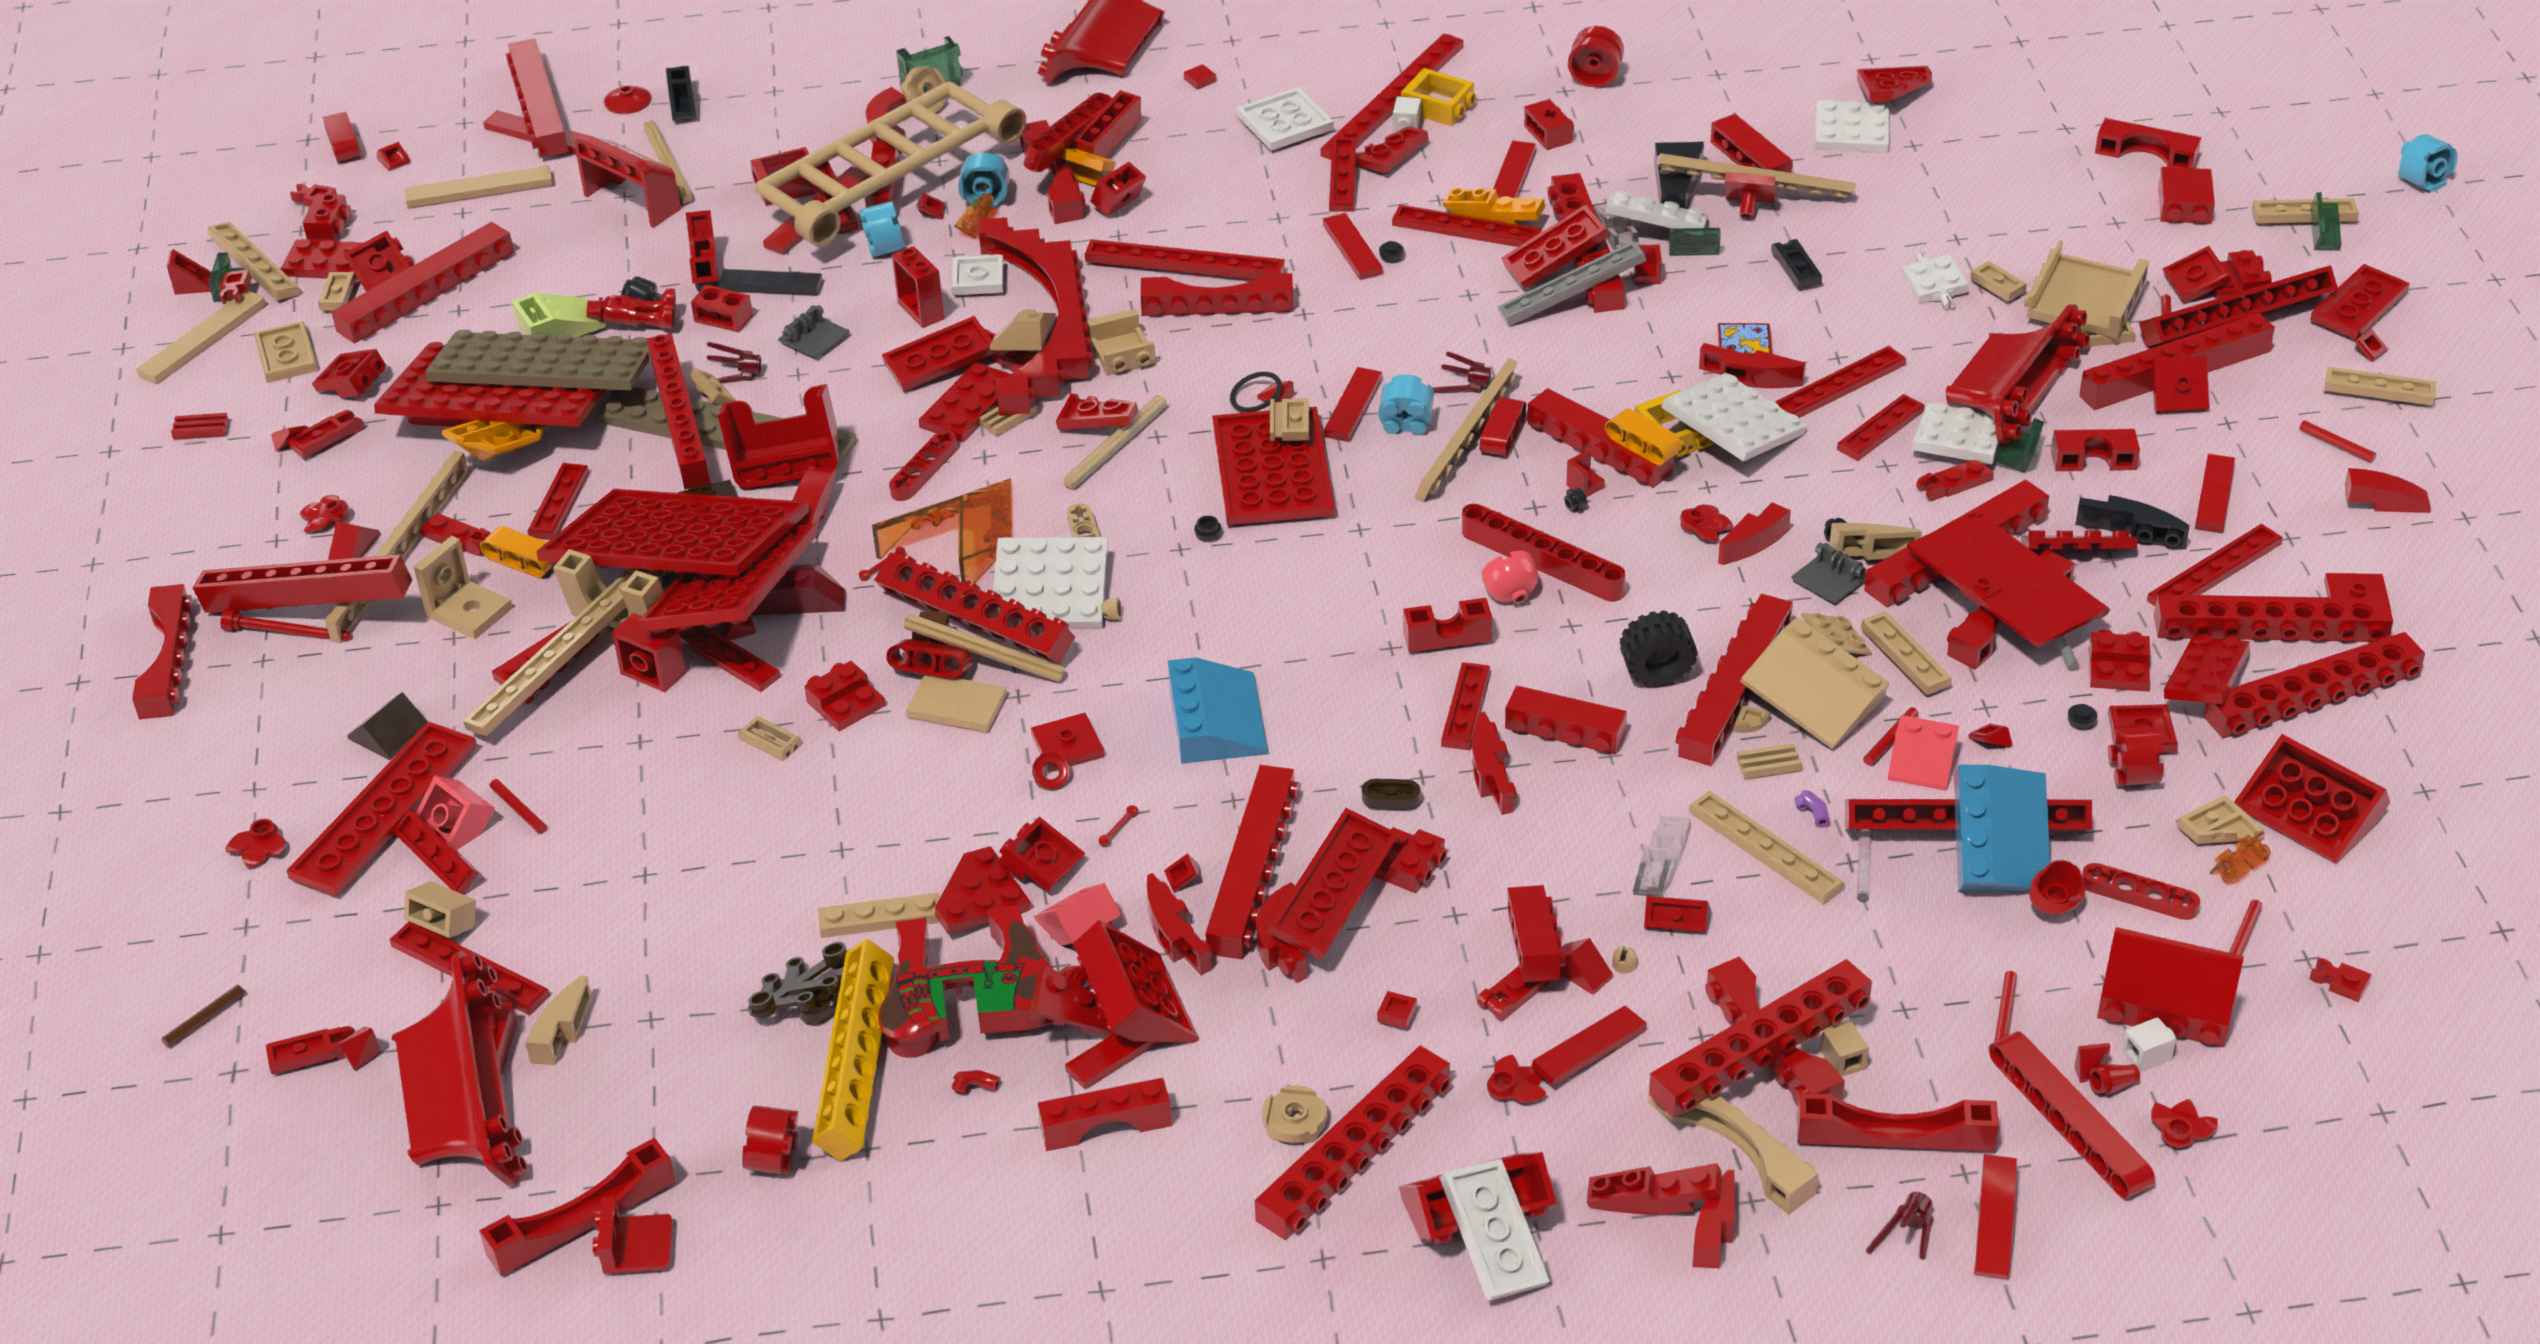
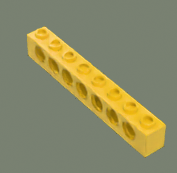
M868 938L846 952L812 1138L813 1144L840 1162L850 1155L858 1153L865 1142L864 1134L869 1118L868 1111L873 1094L872 1087L877 1070L878 1051L881 1046L882 1031L879 1027L878 1012L889 990L890 980L893 976L894 957Z

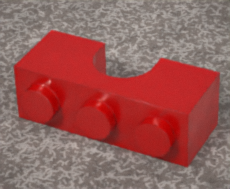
M2135 429L2053 431L2051 455L2055 471H2082L2084 459L2089 457L2105 460L2109 466V471L2137 470L2140 447Z
M1487 598L1459 601L1458 612L1447 620L1436 619L1431 605L1404 608L1403 634L1408 652L1492 641V614Z

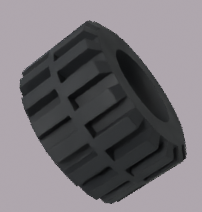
M1661 610L1660 613L1652 611L1649 612V615H1641L1637 621H1631L1628 624L1629 628L1624 629L1622 632L1623 637L1620 638L1619 642L1620 650L1630 676L1639 684L1643 683L1644 686L1648 687L1651 685L1662 687V684L1671 685L1673 681L1684 678V674L1692 670L1691 665L1696 664L1698 653L1688 624L1674 612L1668 614L1667 611Z

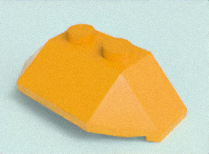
M474 420L442 430V436L478 459L490 461L495 456L504 453H515L518 449L541 440L545 425Z

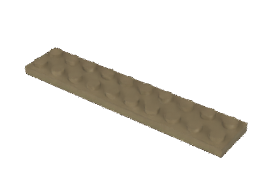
M633 387L631 390H616L597 414L598 423L671 438L660 394L654 390ZM690 399L702 445L726 450L718 419V413L722 405ZM753 412L755 423L782 419L781 417ZM837 429L839 461L835 468L836 471L857 442L856 433Z

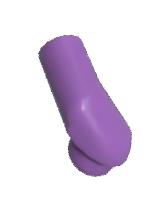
M1808 790L1801 791V794L1796 795L1794 799L1796 806L1800 810H1805L1809 807L1813 812L1817 827L1824 828L1829 825L1830 819L1824 801Z

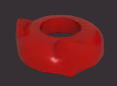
M1056 752L1041 753L1035 759L1032 766L1035 784L1046 789L1061 787L1067 781L1070 774V766L1067 760ZM1045 765H1055L1059 770V775L1055 779L1044 777L1042 769Z

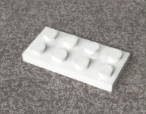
M1625 191L1611 192L1607 201L1606 214L1703 235L1708 216L1700 208H1679V205L1674 202H1664V204L1654 202L1655 199L1647 196H1641L1640 199L1630 197L1631 194Z
M1502 1159L1445 1172L1440 1177V1181L1487 1301L1546 1286L1550 1282Z

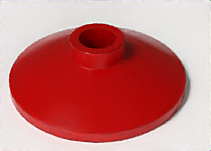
M629 85L610 91L604 98L606 109L616 114L639 112L645 109L651 102V94L647 89Z

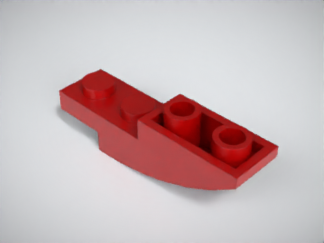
M1703 343L1700 348L1699 369L1719 375L1724 373L1731 374L1747 387L1793 388L1804 385L1806 362L1756 350L1754 355H1749Z
M1484 711L1479 713L1473 731L1472 767L1475 784L1481 798L1493 796L1502 815L1513 813V800L1517 799V792L1514 783H1509L1507 780L1504 760L1508 757L1507 746L1504 741H1500L1498 738L1495 722H1490Z
M1153 873L1148 874L1147 897L1149 917L1159 944L1173 963L1185 958L1201 976L1211 971V947L1205 940H1201L1195 934L1192 926L1187 922L1186 915H1188V909L1182 899H1177L1171 893L1169 886L1164 881L1161 882Z
M1714 1163L1655 1174L1651 1166L1593 1176L1589 1177L1586 1203L1592 1208L1630 1214L1689 1212L1694 1210L1695 1201L1720 1197L1722 1171L1719 1165Z

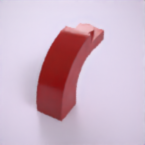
M893 87L877 94L867 105V124L907 103L905 95ZM898 125L891 127V129L906 137L904 129ZM874 136L870 141L873 144V142H879L882 139Z
M711 210L687 212L685 214L690 246L689 261L692 284L718 282V263Z
M1290 882L1272 893L1262 904L1256 922L1257 944L1260 959L1269 971L1279 966L1283 974L1289 975L1296 983H1299L1307 978V957L1298 948L1267 933L1271 922L1295 887Z

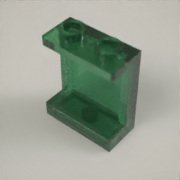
M949 36L944 37V45L914 54H909L905 48L896 50L900 87L905 81L907 74L913 68L921 66L936 68L944 77L945 82L950 81L960 87V76H963V70L958 58L961 56L958 43H954ZM923 86L924 93H926L927 86Z

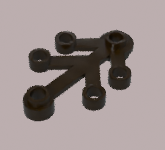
M833 942L825 946L822 950L824 959L808 970L802 957H794L786 962L787 971L783 985L777 973H770L764 976L761 980L763 985L761 991L753 994L748 1000L750 1016L764 1019L773 1015L776 1009L798 1006L800 1011L806 1012L812 1010L817 1004L813 993L809 991L822 989L825 995L837 993L840 989L837 976L829 975L822 979H813L829 968L836 970L844 967L847 952L845 944L843 942ZM801 993V994H799V995H797V996L787 997V996H789V995H791V994Z

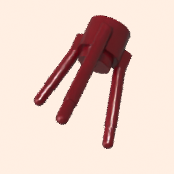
M707 342L708 347L739 355V358L707 355L706 358L708 360L737 363L738 371L743 372L742 374L716 378L720 383L741 379L752 380L753 375H760L761 355L753 354V351H743Z
M1449 351L1446 352V356L1472 367L1466 369L1442 364L1441 368L1468 375V382L1472 384L1433 387L1434 393L1470 390L1480 392L1481 387L1488 388L1491 378V367H1485V363L1475 362Z
M1911 1192L1904 1205H1899L1894 1216L1866 1248V1253L1871 1254L1902 1218L1900 1222L1901 1228H1905L1906 1225L1917 1227L1921 1224L1923 1226L1919 1258L1924 1259L1926 1257L1930 1227L1934 1220V1217L1929 1214L1933 1207L1930 1197L1921 1192Z

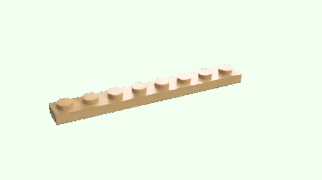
M1662 153L1657 157L1656 166L1662 167V171L1676 173L1677 169L1686 170V174L1691 176H1701V173L1711 174V178L1717 180H1725L1726 172L1775 176L1776 184L1784 185L1783 189L1798 191L1799 188L1808 189V193L1822 195L1823 191L1832 192V196L1837 198H1847V195L1855 193L1856 186L1854 182Z
M1510 357L1427 472L1414 497L1424 502L1429 493L1435 495L1442 483L1439 479L1447 478L1453 467L1451 462L1455 464L1458 462L1464 452L1461 448L1463 446L1468 448L1475 436L1472 432L1478 433L1486 420L1483 417L1489 418L1494 409V401H1497L1499 397H1503L1507 390L1504 387L1510 388L1517 376L1514 373L1518 364L1517 361Z

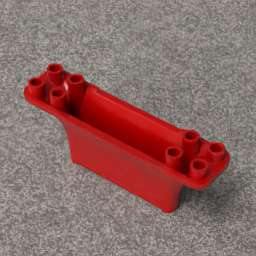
M1088 0L1073 22L1069 23L1062 33L1054 31L1050 44H1044L1041 56L1047 58V63L1043 61L1040 64L1038 75L1044 77L1045 83L1052 84L1062 73L1068 70L1090 67L1124 77L1125 70L1158 25L1162 26L1165 11L1143 0Z
M2068 304L2055 321L2039 330L2017 334L1989 333V338L1951 386L1947 385V404L1969 406L1988 413L1994 419L1996 437L2000 444H2009L2011 440H2019L2021 427H2028L2030 425L2031 412L2060 373L2064 372L2071 361L2077 362L2079 360L2080 348L2087 349L2089 347V334L2081 332V326H2085L2087 322L2086 310H2079L2077 305Z
M460 951L452 956V982L439 1006L420 1021L392 1035V1040L396 1042L411 1148L407 1152L410 1159L418 1166L430 1161L453 1156L477 1158L484 1162L490 1173L504 1184L511 1186L518 1183L519 1175L526 1173L528 1168L524 1157L521 1154L516 1156L515 1147L523 1144L522 1134L517 1127L511 1128L509 1126L494 1033L496 1027L493 1012L500 1010L502 1006L499 996L495 992L490 993L489 989L490 985L497 983V976L491 966L482 968L481 959L476 952L467 955Z

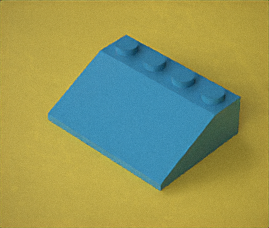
M1196 657L1167 660L1169 687L1181 764L1268 754L1254 672Z
M1958 765L1954 773L1958 892H2030L2033 878L2039 871L2050 864L2046 773L1995 765Z

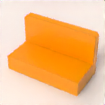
M1076 148L1063 149L1061 155L1062 159L1070 161L1069 167L1072 168L1075 180L1096 186L1098 180L1113 172L1116 161Z

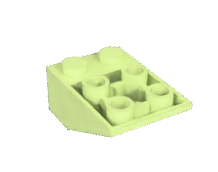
M534 293L512 301L516 325L523 335L545 333L547 336L570 334L572 337H579L606 327V323L598 321V317L586 316L587 298Z

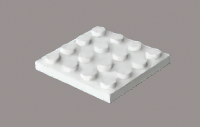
M1727 373L1664 398L1661 406L1662 409L1742 461H1746L1804 435L1808 426L1800 421L1796 415L1784 411L1778 407L1777 403L1767 400L1759 395L1755 389L1745 386L1735 376Z
M1107 537L998 538L993 591L1000 594L1005 601L1009 602L1010 599H1014L1025 606L1024 609L1031 611L1032 608H1035L1046 614L1048 619L1053 620L1054 617L1065 621L1069 624L1068 629H1102L1103 613L1101 605L1104 602Z

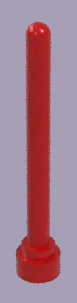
M227 608L224 609L221 615L220 625L221 629L225 631L235 632L236 629L241 630L243 627L330 640L328 629L323 627L244 617L238 610ZM341 630L342 641H350L352 634L349 631Z

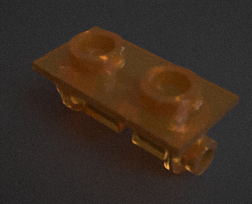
M986 193L982 194L979 200L975 198L954 227L976 239L979 235L978 219H990L997 211L992 207L994 202L993 196Z
M2262 831L2254 838L2247 835L2235 845L2237 850L2234 852L2230 849L2225 850L2215 859L2218 864L2209 873L2213 874L2219 870L2224 882L2235 883L2250 871L2248 866L2253 870L2268 860L2271 850L2267 845L2259 841L2265 833Z

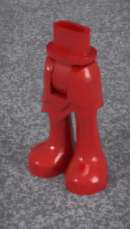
M666 289L662 299L656 301L635 299L633 296L610 295L605 297L604 301L603 297H599L598 301L588 300L586 316L598 317V321L621 323L638 327V324L641 323L673 330L676 313L675 289Z

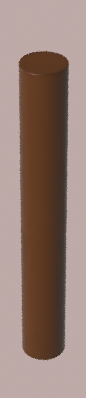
M235 985L161 1038L162 1042L166 1047H171L245 994L244 990L240 985Z

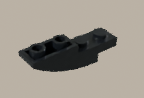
M2109 495L2108 502L2080 497L2075 524L2077 526L2109 531H2129L2130 536L2137 537V542L2184 550L2186 549L2190 527L2189 524L2159 508Z

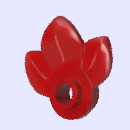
M327 495L322 497L320 502L305 506L300 511V516L309 520L304 532H314L325 528L329 523L336 524V521H344L349 516L347 502L340 500L337 495Z
M1697 505L1695 508L1683 510L1680 515V525L1684 530L1690 533H1697L1699 537L1712 542H1718V532L1729 531L1734 527L1731 520L1727 516L1720 514L1719 509L1712 505Z
M258 819L251 824L249 831L236 834L228 842L225 850L228 853H242L244 865L252 868L265 862L268 855H281L286 843L285 839L279 835L276 824L269 819Z
M1512 1054L1499 1059L1495 1063L1494 1073L1487 1081L1488 1093L1499 1100L1512 1098L1522 1103L1539 1101L1546 1096V1091L1539 1086L1543 1077L1534 1071L1532 1066H1519L1517 1059Z
M2190 1099L2176 1104L2171 1109L2163 1104L2155 1103L2151 1111L2152 1121L2161 1129L2162 1139L2168 1145L2176 1148L2187 1147L2194 1140L2209 1138L2216 1131L2218 1119L2215 1117H2199Z

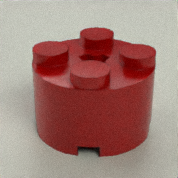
M2137 725L2112 728L2111 737L2113 745H2108V758L2110 763L2115 762V785L2132 786L2161 782L2164 763H2159V754L2163 753V748L2157 727L2153 725Z
M752 1106L745 1129V1135H747L746 1146L743 1145L742 1166L744 1169L790 1175L793 1157L789 1156L791 1150L797 1149L799 1131H793L797 1128L799 1111L767 1106Z

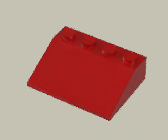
M2281 734L2234 803L2250 817L2337 864L2375 826L2390 804L2387 789Z
M1098 920L1073 943L1078 953L1077 960L1085 969L1088 976L1087 982L1098 998L1096 1003L1104 1012L1107 1018L1106 1025L1114 1035H1122L1131 1041L1195 1043L1199 1039L1163 960L1157 951L1101 920Z
M2115 927L2097 1018L2136 1026L2158 1017L2166 1027L2173 1031L2175 1037L2224 1048L2244 956Z

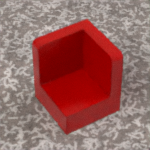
M1638 245L1645 254L1646 261L1633 267L1635 285L1661 284L1662 258L1660 245Z
M1585 451L1567 460L1566 486L1572 489L1576 487L1581 488L1586 498L1604 489L1605 480L1591 470V453Z

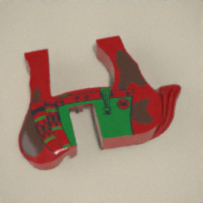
M1018 905L988 909L991 937L1003 949L1000 960L961 961L927 968L929 948L927 919L919 918L896 921L900 949L898 952L899 966L895 979L878 1012L879 1027L886 1035L888 1047L894 1054L905 1058H916L927 1054L937 1042V1032L940 1034L941 1042L949 1039L944 992L949 989L956 988V995L963 994L962 987L975 988L980 1034L1008 1031L1024 1033L1037 1027L1052 1024L1051 1019L1041 1017L1035 1020L1028 1018L1038 971L1045 965L1050 968L1052 966L1041 955L1036 944V938L1024 924ZM1081 965L1064 967L1059 972L1084 988L1088 985L1087 973Z

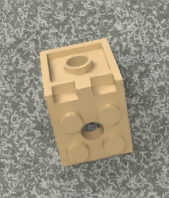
M454 536L449 537L414 566L426 617L468 637L477 639L513 608L510 599L470 581L460 539Z

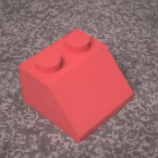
M1901 715L1895 735L1887 780L1946 791L1956 754L1959 726Z
M434 776L417 812L458 850L483 833L495 807L460 780Z
M1101 883L1082 888L1034 915V918L1060 946L1072 944L1074 947L1073 943L1098 920L1114 926L1112 920L1121 916V913L1106 884Z

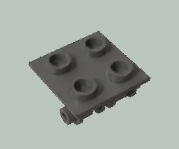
M812 305L806 313L800 314L793 322L784 327L783 335L778 338V341L817 358L849 334L850 330L824 319L822 315L824 313L823 308L820 305Z
M1819 543L1815 548L1817 557L1791 576V579L1836 603L1865 580L1866 568L1863 567L1862 562L1852 559L1847 554L1843 555L1842 551H1836L1828 543Z

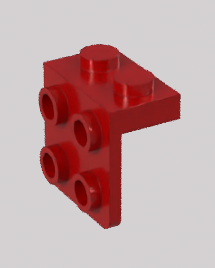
M615 1196L602 1197L601 1210L595 1211V1228L599 1233L598 1237H593L592 1247L594 1257H599L603 1274L655 1271L669 1268L673 1229L672 1216L670 1214L620 1217Z

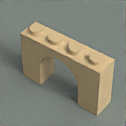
M569 549L553 567L570 612L573 615L577 616L607 589L598 575L592 557ZM635 571L620 588L626 608L615 616L607 626L617 628L632 613L643 616L664 593L659 578Z

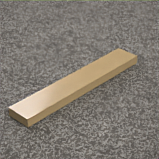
M547 165L405 187L407 208L548 187L552 186L553 183L550 166Z
M231 222L208 227V235L244 270H249L251 276L276 300L300 295V288Z
M248 290L241 293L240 302L236 303L233 299L136 368L138 376L155 384L159 383L266 305L265 298Z
M1708 791L1689 805L1690 814L1821 904H1826L1844 890L1845 882L1711 791Z

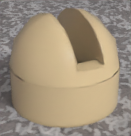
M1110 598L1102 603L1101 610L1105 619L1121 620L1122 605L1119 598Z
M1618 947L1612 956L1613 968L1620 973L1634 971L1637 966V955L1633 948ZM1622 957H1626L1625 962L1620 961Z

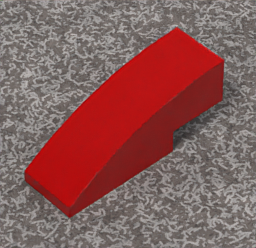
M812 466L808 468L798 485L792 501L808 502L809 512L794 526L816 523L818 529L820 519L825 517L836 476L835 469Z
M2348 468L2345 480L2348 502L2373 503V508L2376 512H2431L2427 491L2416 484L2384 472Z
M1771 502L1758 517L1747 513L1719 542L1718 563L1725 565L1745 559L1780 540L1789 531L1791 510Z
M1727 1170L1721 1177L1720 1197L1706 1199L1703 1204L1695 1229L1692 1267L1719 1269L1721 1242L1733 1243L1735 1170Z

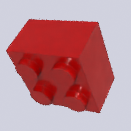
M632 613L612 632L620 674L666 692L686 673L678 631L674 628H669L661 633H653L652 630L641 632L638 621L642 616Z

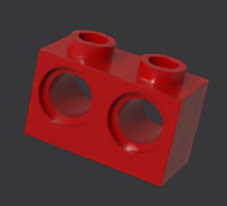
M705 285L691 301L694 322L739 333L753 316L751 299L748 294Z

